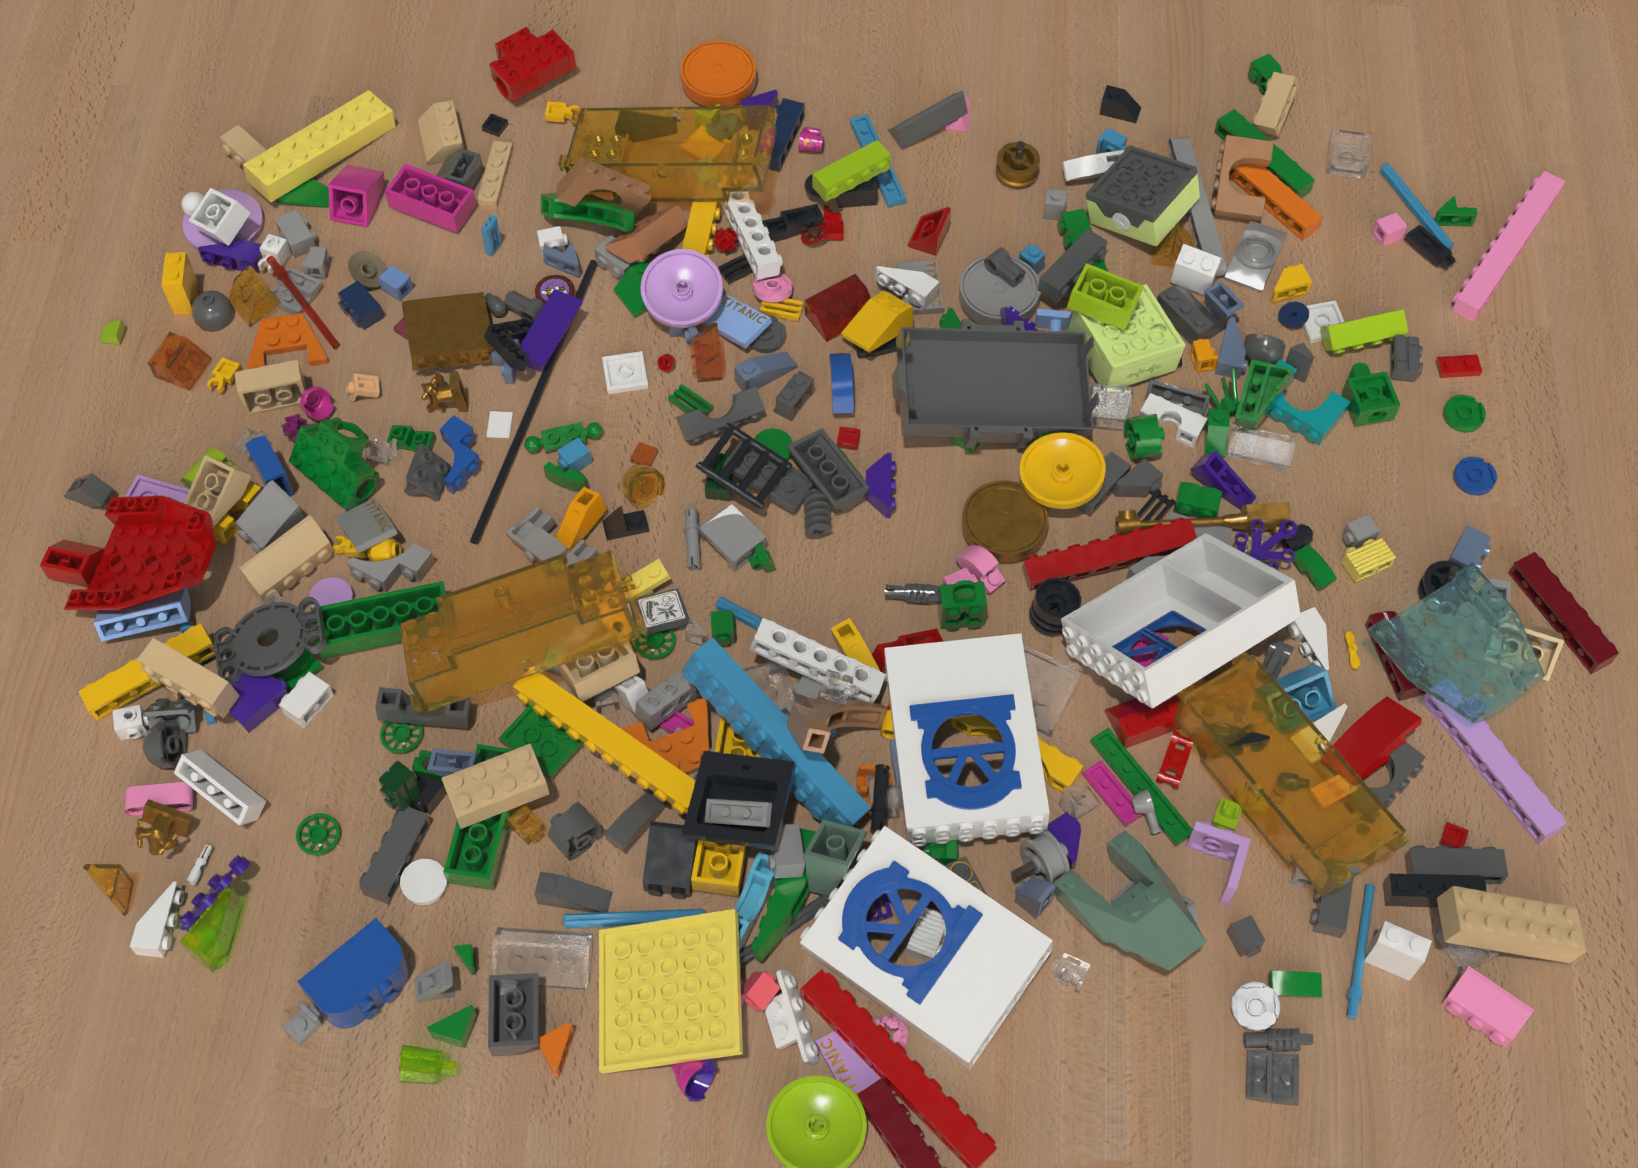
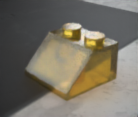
M251 265L234 278L228 299L249 327H252L281 303V300Z

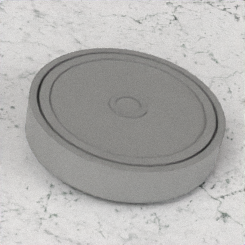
M989 255L976 259L966 267L960 279L959 301L964 312L972 320L981 325H1002L1000 309L1002 307L1009 308L1010 306L1020 312L1018 316L1024 320L1026 318L1029 319L1035 313L1040 297V291H1038L1039 278L1033 268L1026 262L1010 256L1011 260L1025 271V276L1018 285H1012L999 273L993 274L986 268L984 260Z

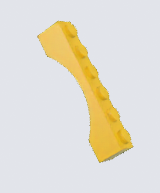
M981 716L952 718L951 726L969 737L984 736L1003 740L998 729ZM1038 736L1046 783L1067 796L1081 776L1083 766L1077 759L1064 755L1056 746L1046 744Z

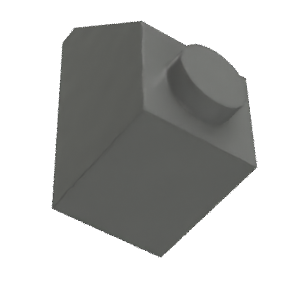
M1144 458L1116 482L1113 495L1116 497L1146 498L1152 492L1155 493L1161 488L1163 473Z
M91 473L75 479L64 497L90 508L105 506L111 498L109 494L113 488Z

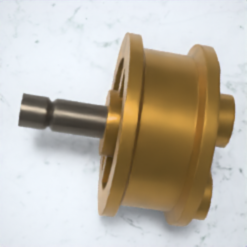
M1023 141L1004 145L997 155L996 175L1003 184L1015 189L1031 185L1038 176L1040 164L1038 151Z

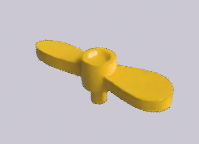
M1347 631L1345 640L1348 645L1347 654L1350 656L1349 664L1353 670H1357L1360 667V660L1357 655L1358 648L1355 644V636L1351 631Z

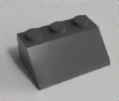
M1172 285L1158 294V303L1176 331L1190 345L1198 339H1211L1225 330V326L1185 287Z
M539 974L489 975L488 1048L491 1055H517L537 1047L539 1033Z

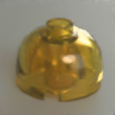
M648 464L632 466L625 472L621 481L622 493L631 504L638 508H645L654 504L656 501L653 499L658 494L661 496L665 486L663 475L656 468Z

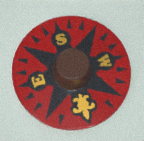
M817 224L803 231L801 241L804 244L820 242L827 236L829 232L828 226Z

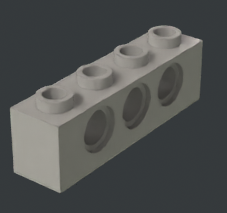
M682 670L636 701L635 716L649 730H652L700 696L699 690L685 679L684 674L681 672Z

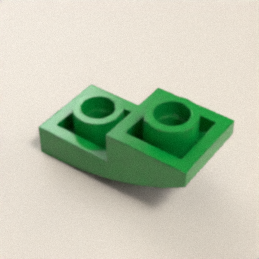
M392 425L386 443L390 446L413 452L416 451L418 444H424L432 450L436 435L433 431H414L412 426Z
M550 461L543 466L546 479L562 488L575 492H580L583 487L588 488L587 478L580 471L576 472L570 467L565 472L559 465L555 466Z
M1306 545L1295 552L1294 561L1301 573L1307 571L1317 590L1337 579L1326 561L1310 545Z
M1270 971V988L1278 996L1321 998L1322 974L1301 971Z

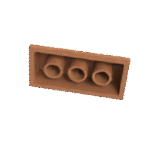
M677 204L650 213L633 225V231L623 232L606 244L605 248L628 263L634 261L641 263L649 258V254L658 252L660 246H665L672 242L671 238L683 234L682 230L687 227L688 223Z

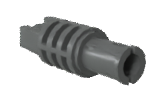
M908 583L905 586L886 584L885 599H905L907 603H938L940 586Z
M1268 1028L1265 1032H1244L1243 1034L1245 1048L1266 1047L1267 1050L1300 1051V1045L1314 1044L1313 1034H1300L1299 1028Z

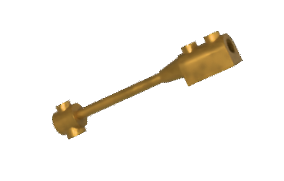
M1289 502L1241 505L1242 513L1228 514L1223 517L1191 518L1193 527L1223 525L1225 527L1244 529L1245 531L1250 530V535H1252L1251 522L1254 519H1261L1264 522L1263 530L1271 529V534H1275L1279 531L1280 524L1283 521L1290 520ZM1136 510L1118 511L1119 516L1115 518L1116 534L1126 535L1130 534L1129 532L1134 529H1149L1154 524L1163 523L1165 525L1171 523L1174 519L1140 521L1139 515H1136ZM1255 524L1254 528L1259 529L1261 528V526L1259 524Z

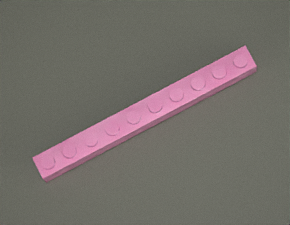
M1546 171L1543 172L1540 178L1536 176L1531 184L1532 190L1527 189L1522 198L1524 201H1519L1514 209L1515 215L1510 214L1505 223L1507 225L1506 228L1502 226L1496 236L1498 240L1493 239L1488 247L1489 253L1484 252L1479 261L1481 263L1480 266L1476 265L1470 274L1472 278H1467L1461 287L1463 291L1456 293L1452 300L1455 303L1452 309L1453 312L1472 322L1475 321L1559 196L1566 181Z

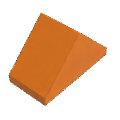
M567 1022L538 1038V1046L555 1077L560 1076L574 1034L572 1023Z

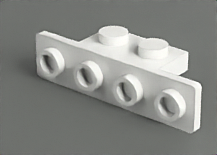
M780 969L776 971L782 994L772 998L764 1009L776 1049L782 1050L798 1042L803 1061L805 1063L817 1064L819 1063L817 1056L818 1048L811 1037V1026L803 1011L804 1003L797 992L796 978L791 972Z

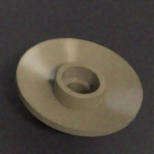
M361 251L353 254L348 262L349 273L355 281H359L362 286L367 288L381 286L379 277L382 272L386 271V267L379 257L370 252Z

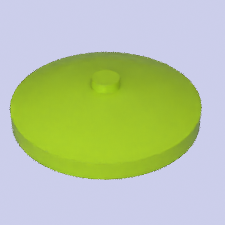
M814 1075L794 1080L780 1090L768 1110L766 1119L768 1143L776 1159L785 1168H848L860 1154L866 1138L867 1122L862 1103L847 1085L834 1078Z

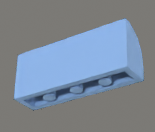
M187 588L120 610H99L93 623L101 641H106L188 622L191 613L189 593Z

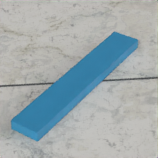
M868 114L850 119V126L860 148L876 140L880 142ZM892 166L886 172L876 175L877 185L888 208L906 204L907 199Z

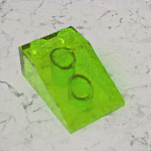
M231 885L224 889L215 902L179 941L194 960L212 973L217 968H221L227 961L244 905Z

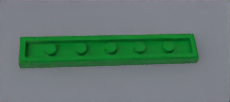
M1109 727L1091 738V745L1133 796L1148 789L1159 827H1161L1163 833L1176 847L1187 840L1192 828Z

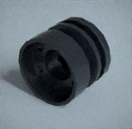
M1049 578L1041 582L1036 589L1029 610L1030 622L1034 628L1044 635H1062L1063 626L1061 618L1080 608L1081 595L1079 590L1073 583L1062 578Z

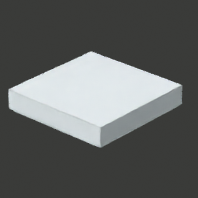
M1335 300L1307 305L1309 318L1302 327L1308 342L1315 343L1323 341L1320 327L1345 321Z
M643 351L602 357L608 394L649 388Z

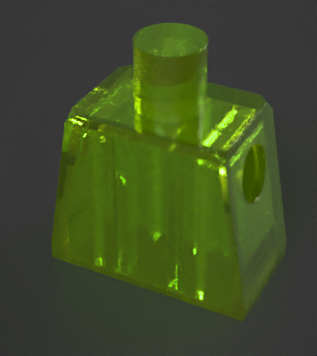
M402 1045L399 1083L439 1084L440 1075L455 1077L457 1061L442 1060L443 1051Z

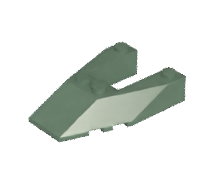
M1124 830L1107 843L1110 861L1137 884L1115 901L1109 903L1075 872L1070 870L1067 875L1064 874L1053 882L1056 885V899L1103 942L1120 946L1121 950L1128 953L1132 951L1141 955L1142 959L1170 971L1203 946L1206 940L1175 884L1142 844Z

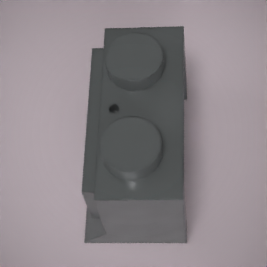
M801 371L794 374L776 397V407L773 409V412L792 422L794 419V407L799 408L802 406V395L805 392L811 396L813 395L814 378Z

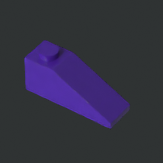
M1216 450L1201 456L1190 469L1204 486L1222 491V498L1241 511V505L1251 504L1256 499V495Z

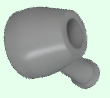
M1148 789L1141 791L1131 799L1135 813L1146 814L1151 834L1161 832L1162 829L1159 827Z

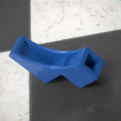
M453 415L440 428L442 440L454 452L453 466L444 479L447 491L454 495L465 486L467 480L479 471L481 462L479 454L469 449L475 441L473 427Z

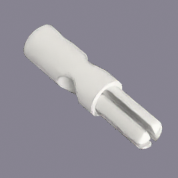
M205 845L186 880L187 883L191 885L197 884L213 849L211 845Z

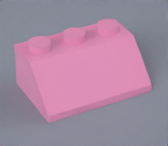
M1470 966L1457 979L1442 1002V1005L1451 1014L1460 1016L1473 1029L1481 1030L1489 1036L1491 1041L1504 1047L1515 1038L1534 1011L1533 1008Z

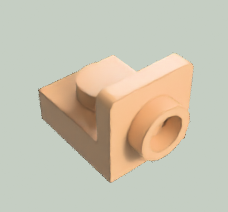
M354 373L351 380L346 384V393L349 394V400L354 402L357 395L378 398L380 394L378 376Z

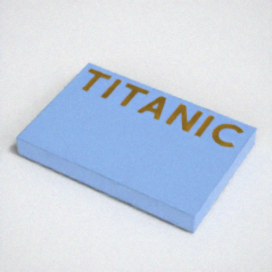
M725 294L715 313L701 324L736 344L747 348L772 323V320L767 315Z

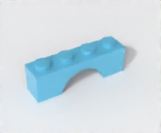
M761 852L758 853L753 862L742 894L733 908L738 911L739 952L742 950L775 883L773 869H769L768 855Z

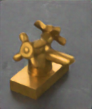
M458 371L449 372L450 385L444 386V377L439 372L435 373V377L431 379V382L421 384L424 391L421 399L424 401L426 399L430 400L429 405L426 407L427 410L432 408L439 409L444 413L446 409L441 405L442 402L454 401L459 412H468L467 393Z
M148 799L144 805L142 818L137 821L138 827L135 831L136 839L138 840L137 847H143V838L152 839L150 845V853L152 855H162L165 850L176 848L175 840L179 835L187 836L193 816ZM143 821L152 824L150 828H143ZM169 832H173L171 837L167 836Z

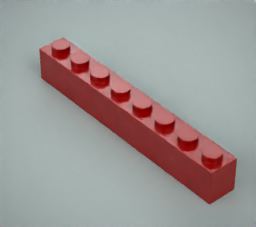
M1177 518L1165 525L1157 523L1145 530L1137 528L1130 531V534L1121 535V533H1118L1102 541L1101 539H1094L1082 546L1074 544L1063 551L1054 549L1043 556L1031 555L1024 560L1022 565L1029 591L1037 589L1041 582L1049 578H1062L1070 581L1133 565L1146 557L1170 555L1197 539L1191 518L1185 520Z

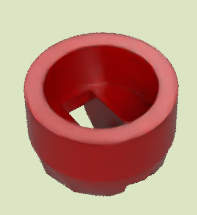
M663 354L658 358L657 365L662 371L667 372L674 367L675 358L670 354Z

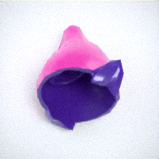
M712 1059L669 1064L674 1071L679 1089L690 1102L705 1099L704 1093L714 1080L716 1071Z

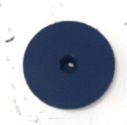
M1289 302L1281 307L1278 317L1280 322L1286 327H1300L1307 322L1309 309L1301 302Z

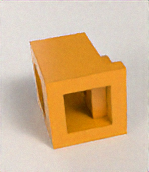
M1209 339L1193 341L1189 354L1195 373L1214 371L1219 357L1215 355V349L1211 347Z

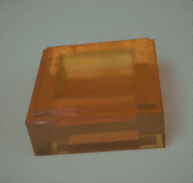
M639 442L630 460L632 463L650 469L659 453L658 448Z

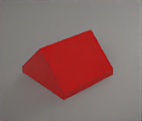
M949 206L921 216L907 246L936 256L949 228L951 213Z

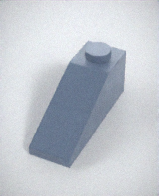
M1231 314L1226 324L1215 374L1231 378V369L1235 368L1236 379L1239 380L1241 372L1246 371L1248 360H1244L1246 349L1234 315Z
M787 351L752 357L734 367L735 382L742 391L751 387L759 389L798 368V365Z

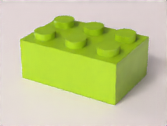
M1086 263L1071 292L1067 308L1125 331L1138 305L1144 286Z

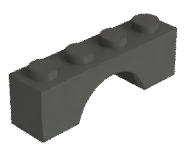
M751 387L733 394L732 405L729 411L720 418H710L699 409L677 416L676 420L684 440H691L693 443L704 439L703 434L710 432L711 435L723 431L722 427L727 423L737 426L741 424V419L746 417L749 420L761 416L759 412L764 411L765 408L757 387Z
M379 687L375 706L379 721L468 730L472 714L471 696L448 694L441 700L424 701L409 696L402 689Z
M1405 742L1390 753L1389 761L1384 764L1389 772V783L1379 788L1361 785L1347 801L1343 810L1365 827L1370 821L1375 823L1383 814L1381 809L1384 806L1390 807L1397 798L1394 794L1398 790L1403 792L1410 784L1408 779L1411 775L1416 777L1422 771L1424 766L1421 763L1425 756Z

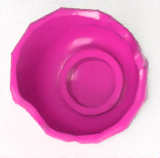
M319 386L309 388L303 392L300 400L302 411L314 420H324L330 416L334 409L330 399L331 394Z

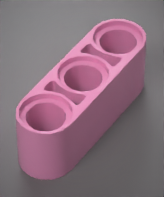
M185 782L128 787L125 790L124 813L130 816H142L144 805L148 799L182 812L190 811L193 809L194 789Z

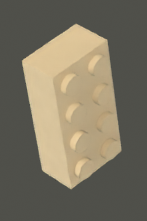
M152 638L137 659L142 666L141 670L147 674L150 680L157 684L163 683L166 685V689L176 695L180 693L185 697L186 701L194 706L199 704L206 713L213 717L219 715L224 718L240 696L228 681L155 638Z
M531 744L441 778L460 829L549 795L546 780Z

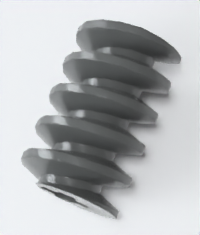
M809 490L805 492L803 500L806 537L819 538L829 534L832 531L829 501L821 491Z

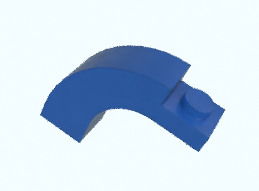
M851 353L830 354L829 366L833 414L854 413Z

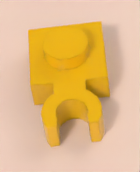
M548 101L545 121L565 122V118H569L571 121H578V114L576 113H580V108L577 105L567 107V103Z
M222 357L212 371L213 378L207 383L209 390L218 385L216 388L218 393H223L225 383H233L235 380L234 372L241 371V365Z
M336 536L335 539L339 545H332L334 553H345L346 557L367 558V549L358 553L349 539H346L344 536Z

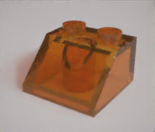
M712 323L693 337L694 345L690 346L691 358L696 360V362H692L693 375L697 374L698 382L722 380L717 323Z

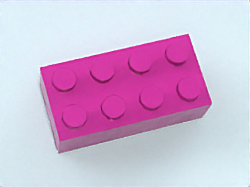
M404 164L385 190L389 207L458 233L477 206L473 189L408 164Z

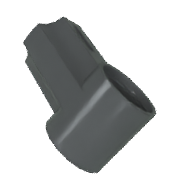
M998 248L984 260L986 268L991 273H999L1012 285H1018L1025 276V271L1011 260L1010 254L1004 248Z
M514 290L509 291L504 300L508 309L520 314L522 319H528L533 323L545 305L538 298L529 299Z
M1273 638L1258 672L1260 679L1267 683L1276 680L1283 665H1286L1294 647Z

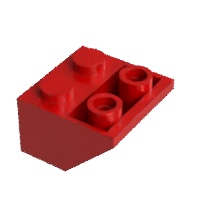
M62 540L48 547L40 567L48 579L88 587L104 548Z

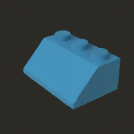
M1315 664L1255 688L1260 708L1279 736L1319 719L1336 709L1328 671Z

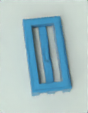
M489 215V221L486 220L485 227L482 226L481 232L485 252L487 255L493 256L502 241L497 217Z

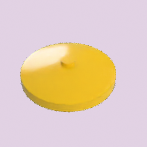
M1053 433L1037 439L1025 450L1020 461V480L1026 493L1041 505L1055 509L1075 508L1092 500L1101 490L1106 474L1105 460L1099 448L1085 437L1073 433Z

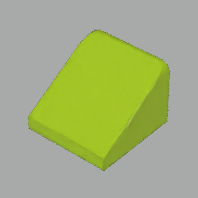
M116 320L105 324L99 340L100 343L120 344L125 331L123 321Z

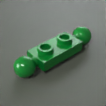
M582 422L541 431L542 438L540 439L536 436L528 437L524 442V446L531 453L539 451L542 446H544L545 453L553 452L576 438H579L583 444H587L586 437L589 436L592 439L599 438L603 433V428L597 422L590 423L584 429Z

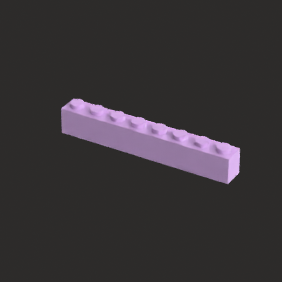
M1448 679L1427 691L1422 703L1534 841L1539 845L1559 833L1567 824L1561 812L1552 806L1547 795L1538 789L1532 777L1524 772L1518 760L1506 750L1503 742L1492 733L1489 725L1478 716L1472 704L1464 699L1458 687L1453 685Z

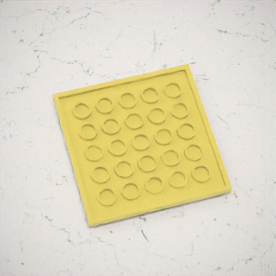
M736 909L599 930V1072L605 1074L743 1054L739 922Z

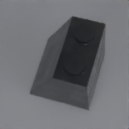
M650 822L643 875V888L648 894L655 896L669 894L678 899L691 897V877L698 840L683 838L682 831L684 825Z

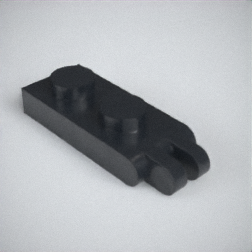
M1418 225L1405 235L1404 240L1434 265H1440L1447 269L1456 262L1452 256V251L1421 225Z

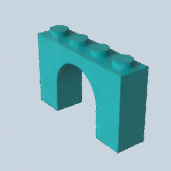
M1279 359L1275 365L1292 368L1293 377L1267 414L1320 446L1346 414L1350 401L1332 391L1322 405L1314 410L1303 411L1292 407L1285 400L1283 393L1293 382L1297 369Z

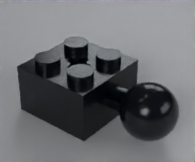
M811 174L805 180V191L812 198H821L812 187ZM876 176L872 177L869 181L857 185L852 190L840 194L837 197L838 208L877 205L878 188Z

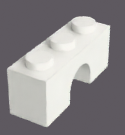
M1152 393L1149 394L1139 413V416L1156 414L1158 425L1165 422L1173 423L1178 428L1175 440L1192 448L1196 446L1208 419L1199 413H1194L1179 404H1174Z

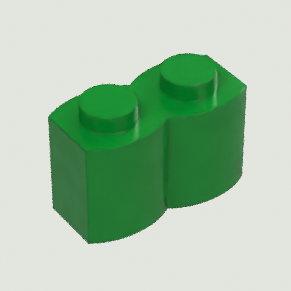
M1180 482L1173 511L1185 516H1196L1197 518L1217 517L1222 491L1211 487H1201L1190 482Z

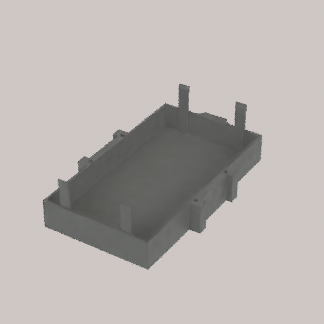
M962 319L958 329L901 327L896 337L897 367L892 375L893 398L900 404L902 436L964 437L965 447H974L977 442L1017 443V448H1027L1033 438L1053 433H1073L1087 439L1094 430L1092 411L1099 404L1098 393L1091 400L1087 354L1094 347L1093 336L1086 343L1085 332L1025 331L1024 321H1014L1012 325L972 324V319Z

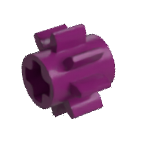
M300 414L285 417L286 422L281 427H283L284 436L291 437V441H295L300 427L306 426L308 423L306 419L300 418Z

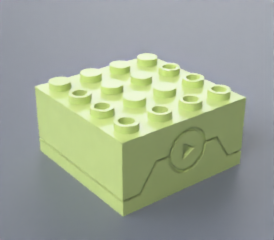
M1147 284L1142 285L1144 288L1140 300L1125 331L1073 310L1067 332H1085L1086 343L1093 336L1094 347L1087 354L1088 367L1104 393L1176 371L1186 345Z

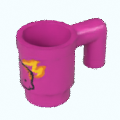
M805 127L800 133L798 150L822 152L824 136H820V129Z

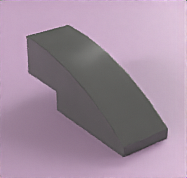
M651 790L628 807L605 832L606 840L624 853L637 837L639 839L650 827V822L655 821L668 806L667 801H660Z

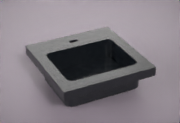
M703 751L682 831L683 838L776 850L796 768L795 761ZM707 799L772 803L770 827L705 823Z

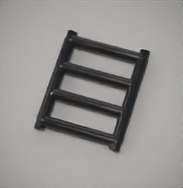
M727 423L724 428L725 432L703 462L699 461L696 464V468L761 510L764 507L766 497L786 469L789 471L793 464L742 430ZM732 435H734L743 443L722 472L718 473L710 465ZM752 447L761 454L740 484L737 485L729 480L728 477L748 449ZM769 458L779 466L757 497H755L746 489Z

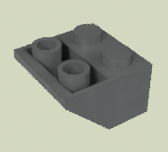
M461 149L446 158L437 176L473 189L483 171L481 155Z

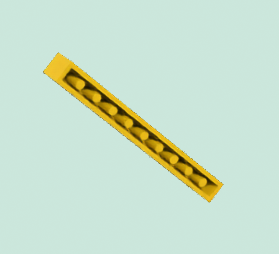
M531 666L513 685L517 694L515 697L522 704L526 705L528 703L533 706L532 709L539 716L543 717L545 715L550 718L549 721L558 729L563 727L575 741L580 739L592 753L597 751L609 765L614 763L619 767L618 770L626 777L631 775L637 779V784L643 789H651L660 801H668L677 813L681 815L685 813L687 815L696 780Z

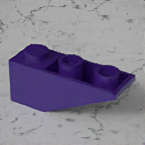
M241 240L231 242L229 246L221 243L198 247L202 261L207 264L238 270L245 274L258 275L260 272L258 262L262 259L259 249L262 244Z

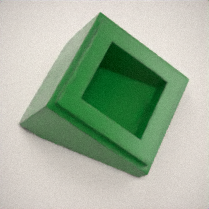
M471 944L454 946V950L471 975H475L476 959L473 946Z

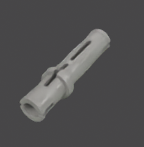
M690 507V513L688 508L684 510L685 526L683 529L686 534L687 569L695 571V566L697 570L701 569L699 547L701 527L698 525V509Z

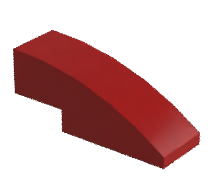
M937 628L901 635L897 641L878 644L872 656L879 670L885 672L884 648L944 641Z

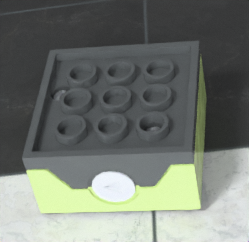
M1130 145L1086 193L1090 223L1157 247L1200 198L1197 167Z

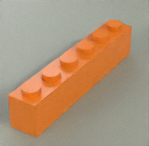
M1241 164L1229 172V178L1249 196L1265 198L1264 209L1301 241L1319 230L1323 218L1320 213L1308 205L1304 199L1300 198L1290 187L1286 186L1264 166Z

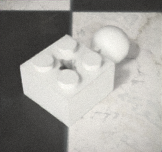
M212 188L209 189L205 196L199 192H189L183 197L181 202L183 211L188 216H191L188 220L201 232L228 246L250 215V212L238 201Z

